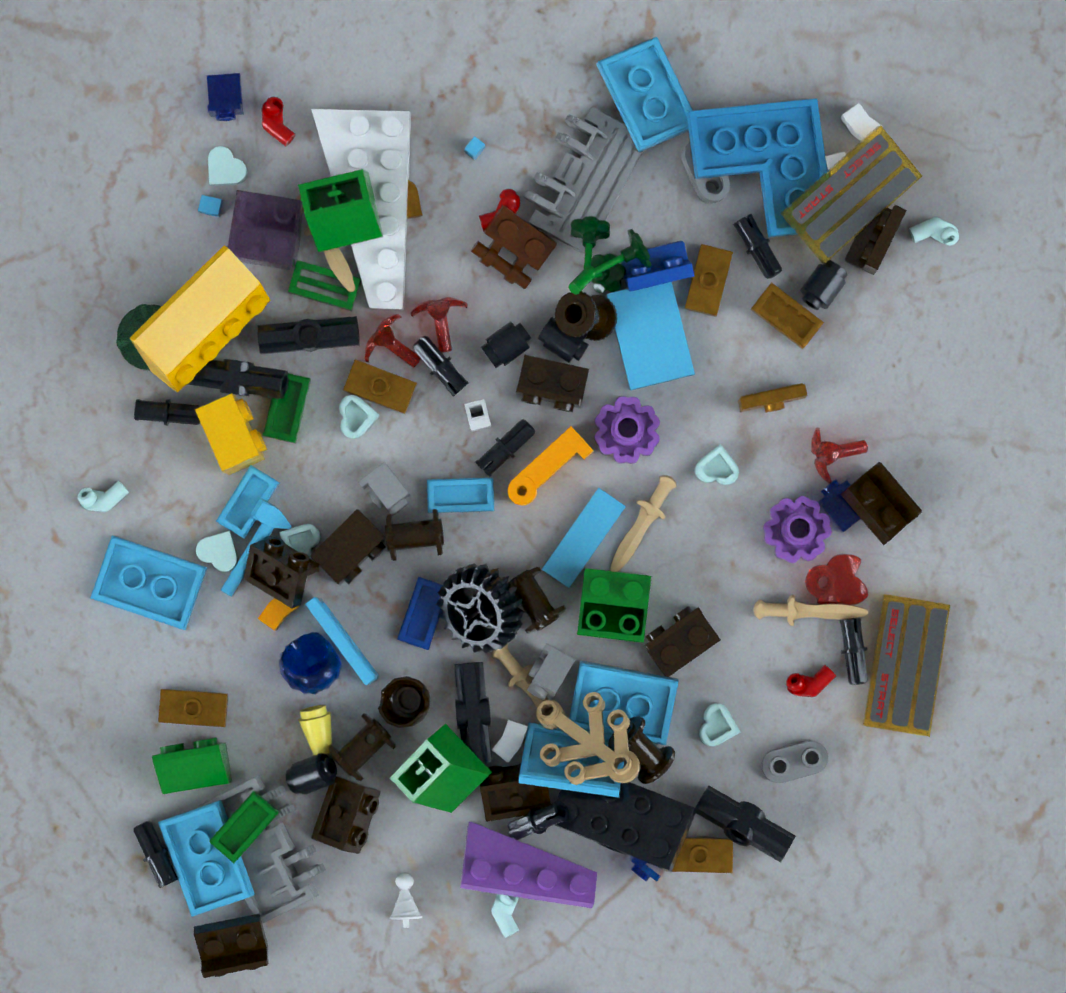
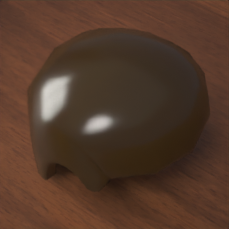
M409 676L394 678L381 691L380 706L378 707L379 713L386 723L395 727L415 726L425 718L429 711V691L420 680Z

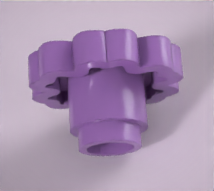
M618 397L615 406L604 405L595 418V425L600 429L594 436L596 444L599 446L602 454L610 455L613 453L614 460L619 464L636 463L640 454L643 456L651 455L654 447L659 443L660 438L655 430L659 427L660 420L655 415L653 407L649 405L641 407L640 400L637 397Z
M805 496L798 497L795 502L789 498H784L778 504L771 507L769 513L772 520L764 523L763 531L765 533V543L775 546V556L777 558L785 559L789 563L797 562L800 557L805 561H811L817 555L824 552L825 544L823 540L830 537L832 531L829 526L830 518L827 514L819 513L820 505L817 501L810 500Z

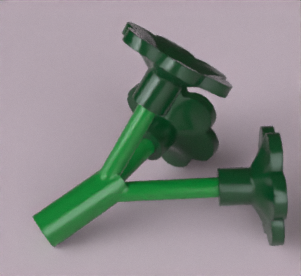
M593 216L574 219L571 222V235L576 238H582L583 246L585 247L584 270L569 284L568 287L571 293L579 294L590 282L593 283V288L598 293H604L607 290L610 292L618 291L621 288V280L626 275L625 267L619 264L622 261L627 263L637 258L646 268L652 266L648 250L643 245L639 234L635 233L633 229L628 230L630 246L621 250L620 255L617 256L616 254L609 253L605 256L597 254L592 257V248L596 246V241L609 238L610 224Z

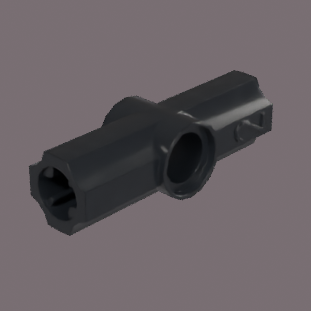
M357 316L322 320L304 319L299 322L257 325L260 354L294 351L313 352L318 349L360 346ZM307 327L315 328L318 333L316 340L310 344H305L300 340L302 330Z
M224 359V361H209L188 385L220 389V392L228 394L232 393L242 396L253 394L268 398L284 399L288 391L289 378L288 371L254 366V363Z
M483 662L455 664L454 671L458 698L455 699L457 729H460L461 740L483 763L491 762V740L489 738L491 717L489 697H486Z
M711 786L706 788L695 807L697 809L696 814L724 829L725 835L734 843L741 846L751 845L780 863L796 837L794 834L766 819L764 812L756 805L746 801L739 803Z

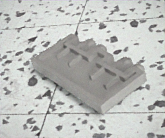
M593 107L590 108L585 122L572 115H568L565 119L568 126L590 136L586 146L564 133H558L555 138L563 146L582 155L579 159L566 152L553 179L536 172L533 178L540 186L559 194L556 202L552 203L539 194L528 190L523 196L529 202L550 213L549 216H546L535 210L529 220L531 225L584 254L583 239L571 235V222L574 219H583L586 216H593L598 220L605 221L643 152H638L625 124Z
M258 775L199 805V807L222 800L229 819L254 790L258 792L264 789L265 786ZM281 785L261 796L266 801L276 799L282 796L286 789L284 785ZM293 803L278 808L279 813L271 822L295 811ZM283 822L272 828L267 826L241 855L255 895L245 900L253 915L260 913L262 924L317 897L319 894L313 882L302 888H299L298 884L326 870L323 863L320 865L316 864L298 875L293 863L312 856L316 849L314 845H311L284 858L283 854L291 851L295 846Z

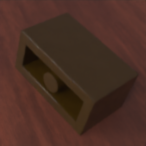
M356 509L310 557L320 564V567L338 585H341L344 581L349 585L361 574L363 570L359 566L368 557L373 561L386 549V546L383 544L386 537L360 510Z

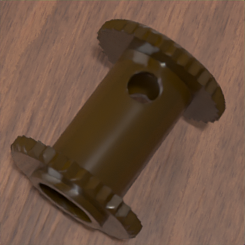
M582 291L577 295L568 292L561 297L554 313L557 327H559L562 333L575 338L586 334V339L591 341L604 340L605 337L611 335L618 319L615 305H613V302H610V299L602 295H592L590 297V295Z
M433 509L432 520L393 524L392 515L388 514L386 516L385 536L391 560H397L396 550L436 546L438 556L443 554V526L437 509Z
M540 567L528 569L507 583L510 587H517L514 595L517 598L523 599L521 607L532 622V625L525 629L527 634L547 627L556 621L566 610L564 605L554 609L549 603L547 596L534 578L542 571Z
M363 713L361 717L367 724L340 751L332 745L329 746V752L333 755L335 762L349 776H353L358 781L364 779L358 770L385 743L392 749L396 748V743L391 739L390 733L375 718L372 719L366 713ZM369 734L375 737V742L372 744L367 741Z
M640 716L632 717L629 719L630 725L627 729L629 751L633 752L640 762L638 780L643 784H648L659 779L670 768L675 758V751L671 746H663L659 749L643 733L645 720ZM614 733L612 734L608 742V747L613 751Z

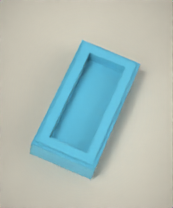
M250 465L216 522L246 539L257 521L251 516V512L259 499L262 498L267 502L270 500L280 482Z
M493 478L428 479V513H433V509H437L438 513L494 511Z

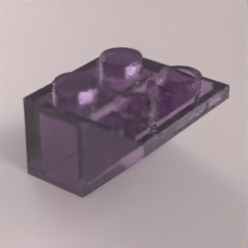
M237 190L228 248L242 263L294 271L301 240L302 201Z

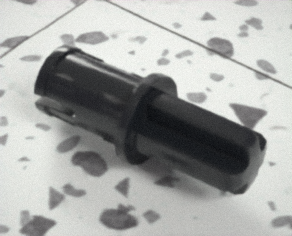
M749 214L735 222L733 225L748 248L746 253L748 255L752 254L764 277L770 279L778 275L782 271V267L768 245L770 243L769 238L765 239L753 215Z
M428 336L421 337L413 345L414 351L432 370L430 372L431 376L434 374L452 396H455L469 384L450 362V356L446 358Z
M137 399L135 402L134 419L137 421L164 422L165 426H168L169 423L198 425L200 420L195 409L200 408V406L171 403L170 399H166V402Z
M525 419L520 420L501 439L497 437L495 439L497 443L479 460L477 459L475 461L476 464L489 477L492 476L507 459L516 457L514 453L535 434L534 428Z
M861 618L840 620L844 646L841 654H845L848 682L850 685L864 684L868 681L864 652L868 651V648L864 647Z
M556 801L541 809L533 808L529 810L527 815L509 822L507 825L509 829L508 835L511 838L514 837L515 840H519L533 833L542 834L546 832L548 827L567 821L568 809L565 808L557 812V809L565 806L561 801Z
M146 821L137 825L134 828V833L146 857L143 861H148L158 887H164L178 880L166 854L168 849L163 848L152 822Z

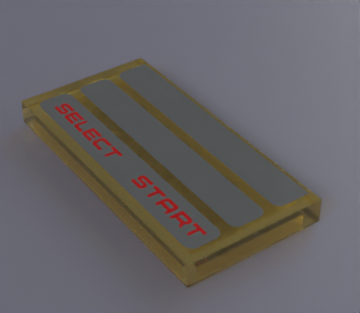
M880 125L780 214L820 262L824 264L916 183L922 175Z
M883 594L863 726L930 737L950 605Z

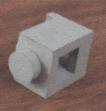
M385 462L358 482L363 489L370 486L372 490L367 493L379 509L385 505L392 516L408 505L405 499L410 494Z
M546 643L539 655L545 660L537 658L528 674L534 679L527 690L539 699L545 700L547 697L552 700L575 659Z

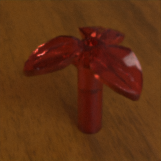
M446 297L439 300H428L420 303L411 311L412 317L420 312L427 311L434 318L438 348L442 353L452 351L447 321L450 307L460 306L468 308V304L460 299Z
M394 314L383 320L376 328V332L371 335L365 347L366 362L369 363L371 353L376 346H384L413 368L419 363L420 356L394 337L390 326L402 318L399 314Z
M816 427L811 441V452L817 457L814 461L815 467L819 475L828 484L832 483L827 471L828 465L834 463L839 458L864 454L868 451L865 440L841 445L829 441L821 442L819 427Z

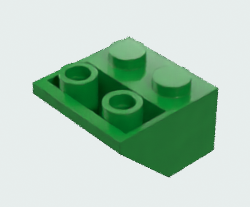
M361 169L298 184L305 218L318 252L383 237L369 172Z
M585 568L577 635L644 643L652 576Z
M445 724L431 735L390 779L413 803L452 813L492 772Z
M217 738L194 741V748L185 749L184 743L160 747V754L152 755V760L162 794L231 783L232 777L226 743L218 744Z

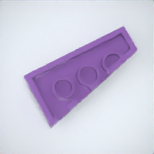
M469 821L460 888L579 907H593L597 872Z

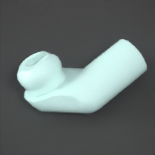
M933 217L908 228L914 243L931 237L945 245L951 246L959 240L957 227L939 217Z
M118 480L106 492L92 490L88 487L83 488L78 494V501L88 511L108 512L130 492Z
M497 894L491 912L504 938H507L519 931L512 917L519 897Z

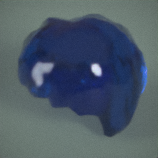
M310 632L291 641L290 644L285 646V650L280 653L279 659L280 673L291 689L301 691L304 695H316L320 691L329 689L339 679L342 669L340 657L336 650L318 632Z

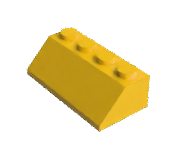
M224 245L130 337V340L150 371L178 393L194 379L195 375L209 361H212L218 355L219 351L232 338L238 336L242 328L253 317L261 313L271 300L259 280Z

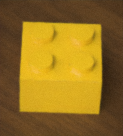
M231 393L195 409L222 472L231 475L265 460L262 452L267 450L261 433L257 429L252 430L249 421L253 420L254 417L243 398L238 399Z

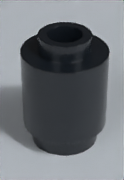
M826 259L823 264H818L800 289L804 295L802 300L815 310H819L820 307L828 309L846 284L844 279L848 275L847 272L837 263Z
M553 317L549 319L538 337L544 343L543 347L568 363L573 358L579 361L589 346L588 343L584 342L587 337L586 334L576 338L567 336L559 330L556 319Z
M510 321L485 339L487 343L481 346V349L495 368H498L502 364L506 366L530 348L527 342L532 338L521 323L514 326Z
M319 753L292 764L291 768L286 771L287 785L294 794L301 793L303 795L334 784L337 766L332 758L324 753Z

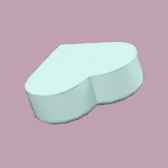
M218 146L210 151L208 156L210 186L238 185L245 181L248 173L246 165L240 159L234 158L228 148Z
M355 395L346 396L339 405L340 413L343 416L340 425L341 431L350 439H357L364 435L380 416L367 403Z
M720 444L696 464L695 474L700 481L705 483H711L716 480L721 485H730L738 478L739 468Z
M303 524L279 532L281 539L286 545L298 552L307 554L310 559H312L310 557L313 553L312 549L317 547L321 540L319 529L311 524Z
M231 531L206 537L200 540L196 546L198 558L203 562L212 563L219 571L229 572L234 569L238 562V555Z
M714 703L705 709V723L699 729V737L703 744L714 747L741 733L724 705Z

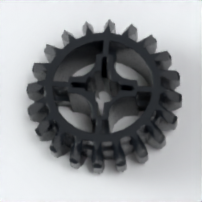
M475 563L463 568L460 567L443 582L444 586L438 592L441 598L436 605L443 610L438 618L445 619L446 621L443 630L450 629L453 632L452 640L460 639L462 648L471 645L474 653L481 650L488 653L493 650L502 649L507 645V642H511L516 637L517 631L523 625L520 619L525 612L518 607L523 599L515 597L514 593L517 587H510L507 584L509 576L499 577L498 568L489 571L487 564L477 566Z

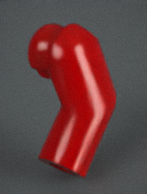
M270 97L262 106V127L286 147L291 143L296 134L283 124L284 105L282 100L278 97Z
M503 190L499 195L501 200L496 211L479 215L483 232L502 205L517 213L520 207V198L515 190Z
M824 665L814 676L799 675V673L789 675L786 685L788 691L795 696L816 697L837 676L829 667Z

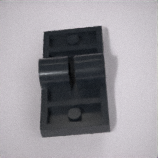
M631 782L621 783L619 797L561 789L556 801L563 802L565 806L557 809V812L567 808L569 815L567 821L557 823L554 826L592 840L615 852L632 856L672 872L697 809Z

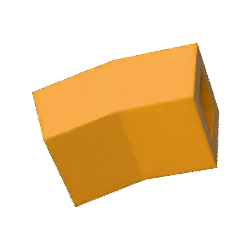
M274 598L268 603L258 619L274 631H277L284 619L300 606L290 608Z

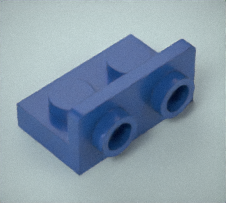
M683 241L647 248L652 265L649 268L641 264L637 258L627 263L625 261L621 262L626 269L624 279L629 292L695 276Z

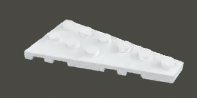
M311 109L331 177L361 169L369 172L383 237L351 245L369 308L374 310H404L411 112Z

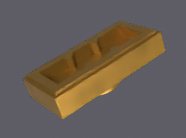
M701 244L694 269L695 276L692 277L684 309L717 317L733 255L732 251Z
M772 282L750 309L801 349L805 348L824 323Z
M355 359L343 391L406 414L417 383Z
M800 383L741 396L738 404L740 412L764 407L765 413L785 409V402L804 399L808 395L805 384Z
M161 689L158 722L226 727L228 694Z
M685 838L672 872L733 873V841L720 838Z

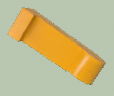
M570 426L510 482L507 490L509 498L517 505H529L535 500L537 490L577 453L585 460L594 450Z

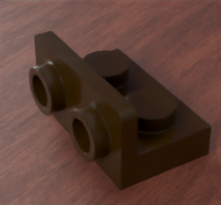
M894 205L892 209L885 207L857 232L845 257V261L874 275L879 269L907 210L897 205Z
M524 355L516 395H521V401L525 403L541 405V401L544 400L553 402L554 409L573 412L574 407L581 409L589 369Z
M881 462L875 464L840 494L883 545L922 513L920 507Z
M268 537L265 540L250 544L244 580L288 607L295 608L301 605L307 576L319 572L320 564L310 559L307 554L298 552L286 545L282 539Z
M687 606L673 616L675 624L666 630L661 625L645 636L649 642L643 646L665 677L671 676L721 640L699 607L692 611Z
M521 763L507 767H489L492 773L480 784L486 822L525 816L533 808L541 809L551 805L548 787L519 783Z
M336 776L334 784L328 787L311 839L342 851L359 854L361 848L367 842L368 828L372 816L378 810L381 791Z
M260 913L194 926V938L201 959L203 978L220 977L243 970H255L269 964L268 943Z

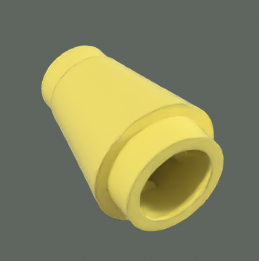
M316 705L300 710L301 718L298 721L313 756L319 753H330L329 746L332 745L331 712H327L326 705Z

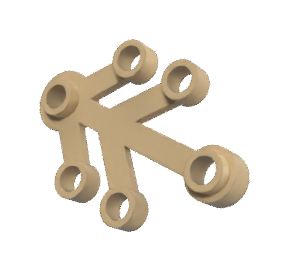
M588 693L583 699V706L589 713L590 733L566 717L564 709L557 701L546 700L538 706L536 716L544 728L549 730L559 728L579 743V745L558 748L557 745L551 743L543 746L540 751V757L547 766L554 767L560 764V762L597 756L604 761L603 763L585 767L580 762H570L564 770V774L570 783L578 785L585 780L609 776L618 783H628L636 778L640 769V762L637 756L629 751L627 729L630 725V720L624 711L614 710L607 718L609 726L614 731L613 751L605 745L603 724L605 701L599 693ZM599 700L597 706L589 707L592 701ZM553 708V712L550 715H544L547 710ZM623 717L621 724L614 725V721L617 718ZM556 751V755L552 759H547V755L550 752ZM627 761V764L624 768L617 769V766L621 762ZM581 769L578 776L571 777V773L574 770Z

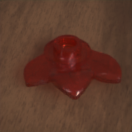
M835 555L826 565H817L807 573L805 585L808 592L816 597L817 604L854 605L868 597V590L865 584L855 576L861 564V559L855 555ZM826 576L827 584L820 588L819 580Z

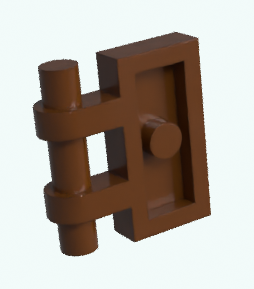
M502 205L484 230V233L492 238L493 241L489 247L477 241L472 247L471 252L480 258V263L486 267L492 266L505 275L504 279L510 284L515 282L523 289H526L532 278L522 272L524 267L529 264L538 271L557 243L509 208ZM502 247H505L517 256L513 264L498 255Z

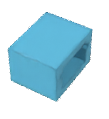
M474 136L465 147V153L476 160L485 149V144Z
M201 195L198 212L220 217L223 200Z

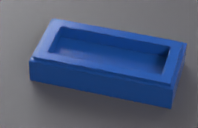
M418 577L397 640L429 650L440 619L438 616L442 611L436 605L441 598L438 592L444 585Z

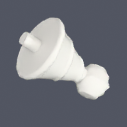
M401 873L395 881L401 891L389 919L403 920V928H409V919H421L422 915H420L419 909L409 891L414 883L413 877L409 873Z

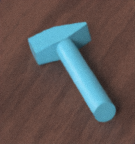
M262 498L259 499L251 512V516L260 521L261 525L221 588L222 592L231 597L244 578L250 544L265 540L270 536L274 528L291 529L292 527L276 506Z

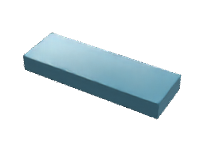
M598 488L542 570L567 588H570L626 506Z

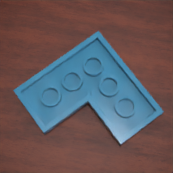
M817 98L689 111L686 114L695 179L750 173L760 174L768 238L808 234L806 227L832 205L830 199L803 224H800L792 215V211L828 180ZM835 224L827 231L834 230Z

